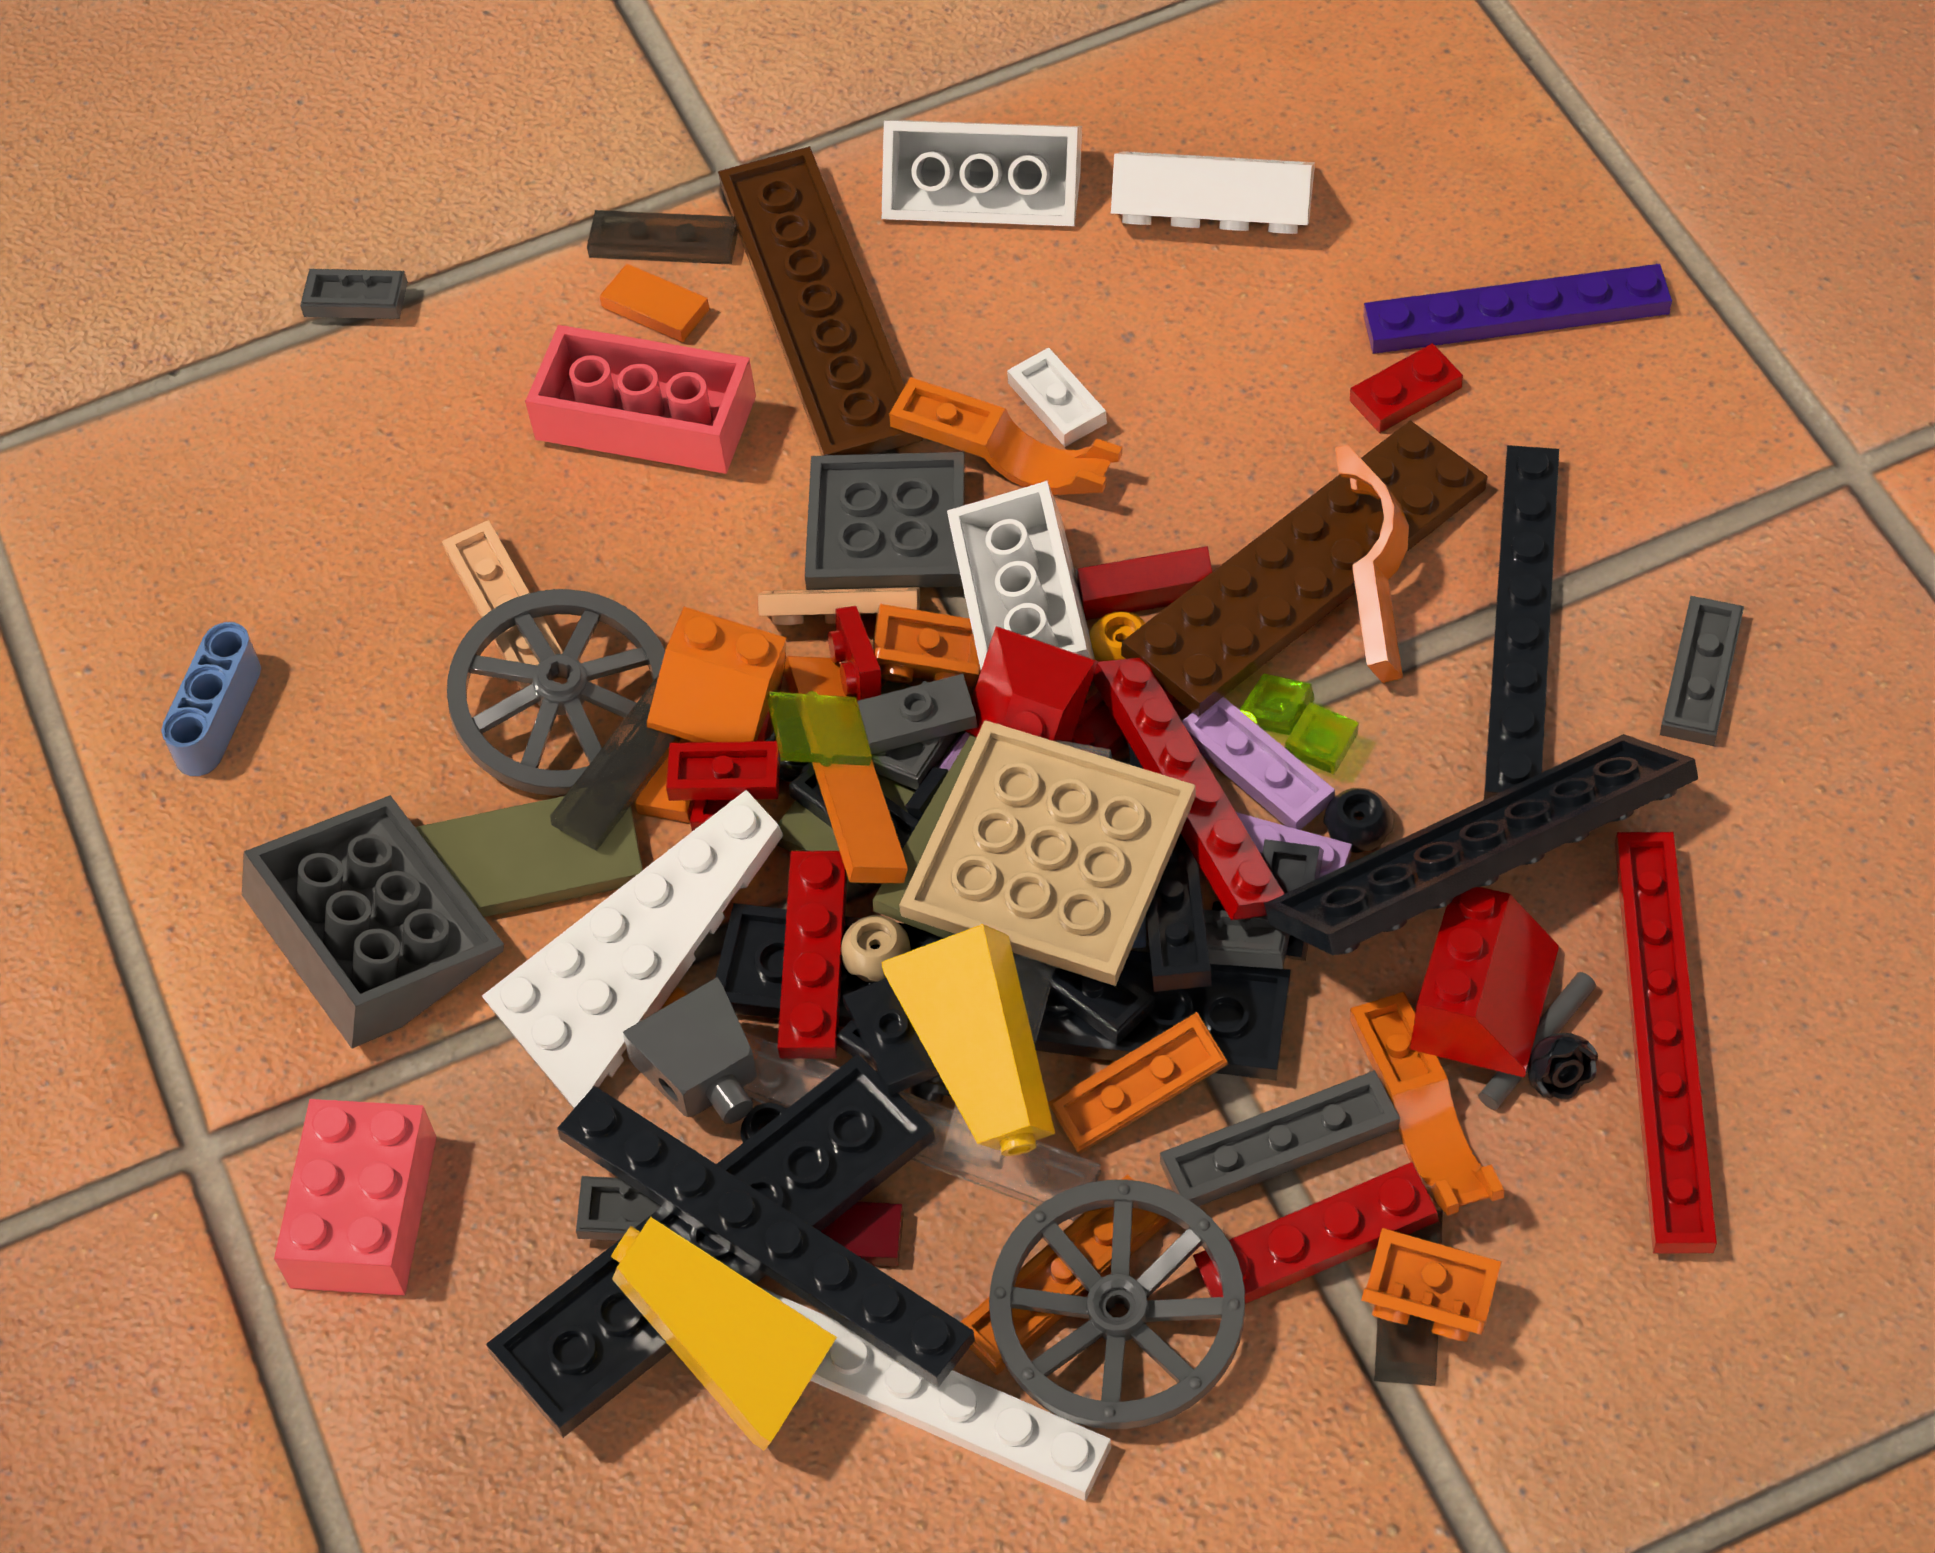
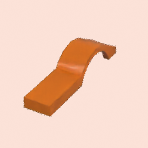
M912 377L909 378L889 413L890 427L983 457L1001 475L1024 488L1048 481L1053 495L1103 493L1107 485V477L1104 476L1111 463L1119 462L1122 456V446L1098 438L1095 439L1091 446L1079 450H1064L1043 444L1022 431L1012 421L1006 408Z
M1348 444L1335 447L1338 472L1341 477L1350 478L1351 489L1354 493L1371 495L1382 502L1384 521L1379 539L1369 553L1354 563L1352 567L1367 666L1382 683L1403 678L1388 580L1398 571L1408 550L1409 524L1402 506L1381 479Z
M1401 992L1350 1008L1351 1024L1373 1069L1376 1071L1400 1117L1398 1130L1410 1162H1413L1428 1194L1447 1216L1458 1213L1459 1207L1487 1198H1490L1492 1201L1504 1198V1188L1492 1164L1482 1167L1465 1139L1452 1101L1448 1078L1437 1056L1410 1050L1415 1013L1405 993Z

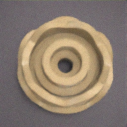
M880 915L867 916L853 923L844 934L841 942V956L845 969L865 982H878L885 979L886 976L884 975L881 962L911 951L910 940L906 930L895 920ZM872 945H880L878 949L870 948Z

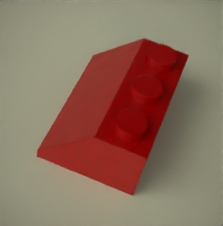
M1474 887L1454 897L1453 901L1446 906L1417 1002L1410 1050L1525 1078L1559 945L1511 894L1483 887Z

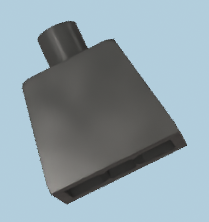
M718 977L623 1031L628 1056L633 1065L684 1116L694 1117L713 1106L725 1124H732L744 1118L752 1110L754 1104L743 1087L752 1083L757 1077L754 1056Z

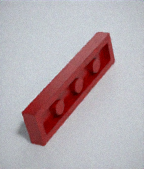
M791 851L777 1044L780 1059H837L838 1043L836 1036L839 1033L843 963L841 942L845 928L847 873L840 851Z
M1410 1162L1228 1241L1239 1262L1244 1283L1245 1304L1377 1248L1382 1228L1408 1235L1439 1222L1437 1210L1413 1162ZM1206 1250L1194 1254L1195 1264L1210 1298L1223 1297L1218 1272Z

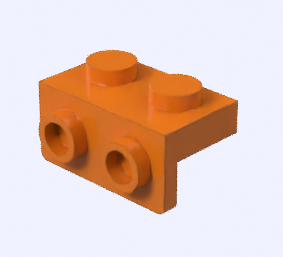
M885 604L879 605L872 648L881 668V678L896 683H910L913 681V678L937 681L963 674L966 685L968 687L975 686L981 669L969 618Z
M1382 1228L1367 1287L1364 1288L1361 1300L1374 1304L1372 1315L1375 1317L1408 1325L1410 1315L1434 1321L1432 1333L1468 1342L1470 1332L1480 1335L1484 1333L1502 1261Z

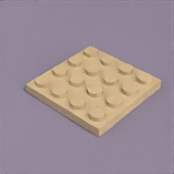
M985 720L899 904L901 916L954 934L984 924L1009 935L1012 952L1116 986L1196 797L1195 785Z

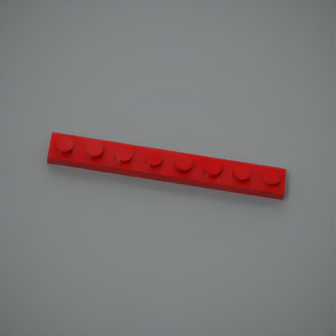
M1617 832L1615 853L1653 1254L1714 1253L1717 1239L1674 832Z

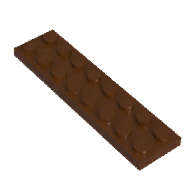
M811 147L801 148L718 171L721 188L821 455L877 454L923 441V437L890 427L889 413L904 389L905 383Z
M1411 420L1361 458L1388 487L1402 506L1409 524L1407 551L1486 489L1488 478L1486 474ZM1339 474L1122 641L1121 655L1126 659L1140 658L1151 668L1161 687L1199 717L1356 592L1352 565L1365 557L1379 539L1384 521L1382 502L1371 495L1354 493L1351 489L1350 478L1341 477Z

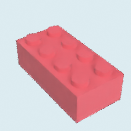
M558 325L525 403L535 440L727 474L754 404L756 392L749 357Z

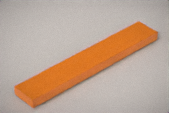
M787 656L784 665V675L849 882L904 883L908 866L851 696L844 694L840 677V663H833L831 658Z

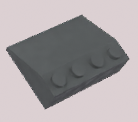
M391 795L246 850L243 853V898L352 1049L402 1028L503 952L504 943Z

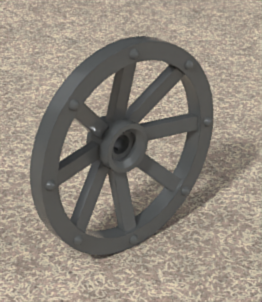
M553 589L528 593L513 598L494 608L478 620L462 639L453 656L447 679V699L452 726L458 740L473 761L488 774L509 786L535 794L566 796L604 788L623 779L643 764L653 753L661 731L647 727L650 708L589 681L648 665L655 692L665 653L664 647L654 631L637 614L624 605L598 594L571 589ZM556 614L581 616L562 654H554L533 618ZM599 621L615 628L637 647L636 649L592 661L579 662ZM516 625L539 664L532 665L480 655L495 638ZM471 673L531 684L478 715L471 717L467 704V689ZM561 677L567 679V682L565 684H560V682H555L553 680L555 678ZM587 701L643 727L622 750L606 758L582 705ZM538 703L540 706L521 763L499 752L483 737L482 734L532 705ZM567 714L590 766L571 770L539 769L538 767L556 715Z
M1103 1180L1075 1186L1053 1196L1035 1208L1020 1222L1006 1241L997 1259L990 1286L989 1310L992 1330L1001 1358L1011 1376L1033 1400L1052 1413L1077 1424L1102 1429H1132L1160 1423L1182 1413L1196 1404L1215 1387L1231 1364L1240 1343L1245 1318V1290L1239 1262L1230 1242L1219 1226L1200 1207L1187 1198L1158 1185L1133 1180ZM1114 1207L1111 1274L1102 1278L1058 1225L1084 1212ZM1133 1208L1151 1211L1164 1216L1186 1230L1137 1280L1130 1276ZM1042 1238L1089 1292L1088 1297L1015 1287L1024 1261ZM1202 1245L1218 1272L1223 1297L1147 1301V1298ZM1115 1304H1124L1128 1312L1123 1317L1116 1318L1108 1314L1115 1307ZM1012 1308L1090 1320L1031 1361L1015 1333ZM1221 1319L1218 1333L1211 1348L1195 1369L1187 1364L1146 1325L1147 1322ZM1103 1337L1106 1340L1101 1401L1069 1392L1047 1378V1376ZM1132 1339L1177 1384L1150 1397L1120 1402L1125 1342Z

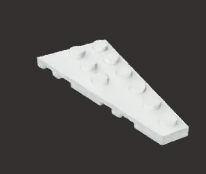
M747 790L482 995L488 1006L573 1109L594 1085L599 1087L607 1075L612 1077L624 1061L621 1056L626 1049L623 1031L661 1009L696 958L693 953L708 932L715 933L725 918L722 912L737 891L749 885L783 837V833L776 821Z

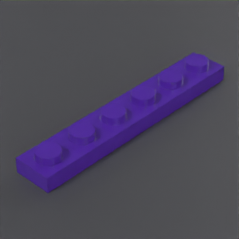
M1653 264L1364 303L1363 317L1372 353L1375 354L1426 347L1431 343L1443 345L1670 314L1672 299L1661 265Z

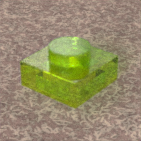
M1263 673L1239 710L1263 730L1291 736L1315 700L1312 684Z
M1309 702L1286 740L1285 748L1300 761L1335 775L1358 735L1359 722Z

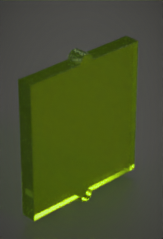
M809 691L807 694L769 692L767 702L781 761L821 763L825 767H829L831 764L870 766L872 755L856 697L818 695L814 691Z

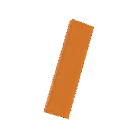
M1128 1174L1121 1179L1135 1181ZM1114 1207L1084 1212L1063 1231L1102 1278L1111 1274ZM1133 1208L1131 1255L1166 1225L1169 1219L1151 1211ZM1049 1245L1044 1247L1020 1269L1015 1283V1287L1081 1297L1089 1294ZM988 1297L965 1317L961 1323L974 1331L975 1341L969 1349L998 1375L1006 1368V1365L1001 1358L993 1334ZM1012 1308L1015 1333L1023 1350L1025 1351L1064 1315Z

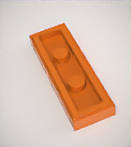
M1196 1012L1049 1101L1048 1104L1080 1155L1227 1066L1228 1061Z

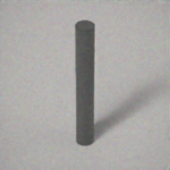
M1578 972L1540 1018L1532 1051L1541 1040L1552 1034L1559 1033L1595 989L1596 983L1589 975ZM1497 1071L1479 1093V1099L1488 1108L1496 1110L1523 1077Z

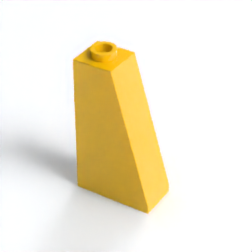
M981 924L881 962L884 975L977 1144L999 1150L1003 1156H1014L1034 1150L1037 1147L1036 1140L1055 1134L1009 935Z
M652 1217L649 1218L641 1232L630 1226L611 1255V1258L619 1262L612 1280L750 1441L764 1451L776 1436L837 1337Z

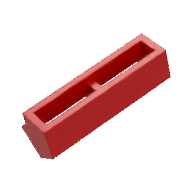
M1208 546L1076 568L1075 573L1086 620L1102 618L1113 612L1131 613L1169 606L1212 573Z

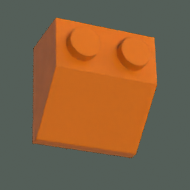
M684 606L665 649L647 719V727L693 742L757 741L784 673L787 638Z

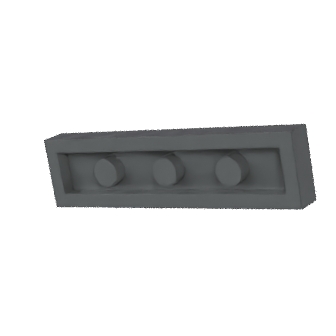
M1374 1070L1160 1152V1164L1173 1191L1199 1207L1399 1129L1400 1117Z

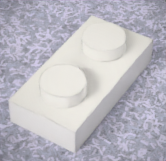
M1050 348L1007 370L1008 384L1064 447L1107 424L1106 410Z

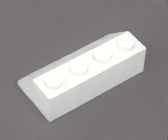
M884 121L881 219L1075 226L1081 173L1082 126Z
M1122 151L1114 154L1111 214H1123L1122 223L1151 225L1152 216L1171 217V226L1200 228V219L1220 220L1219 229L1249 231V222L1269 223L1268 232L1298 234V225L1309 224L1315 162Z
M1048 481L948 510L947 514L980 669H982L996 626L1095 660L1062 516Z

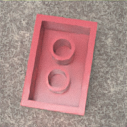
M309 1099L274 1256L275 1262L291 1289L405 1296L437 1138L423 1105Z

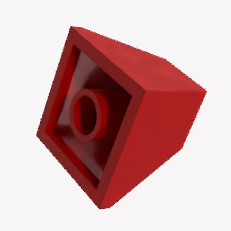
M996 626L971 699L978 727L964 731L977 737L986 720L1070 746L1098 661Z

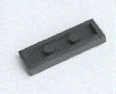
M1690 596L1661 725V736L1714 746L1744 606Z

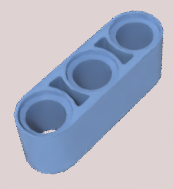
M235 622L217 624L204 635L162 725L163 739L177 768L189 776L208 774L218 766L260 676V661L249 634L242 625Z

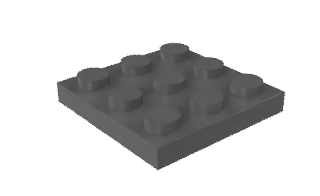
M964 452L811 456L805 560L806 589L963 586L947 511L965 505Z

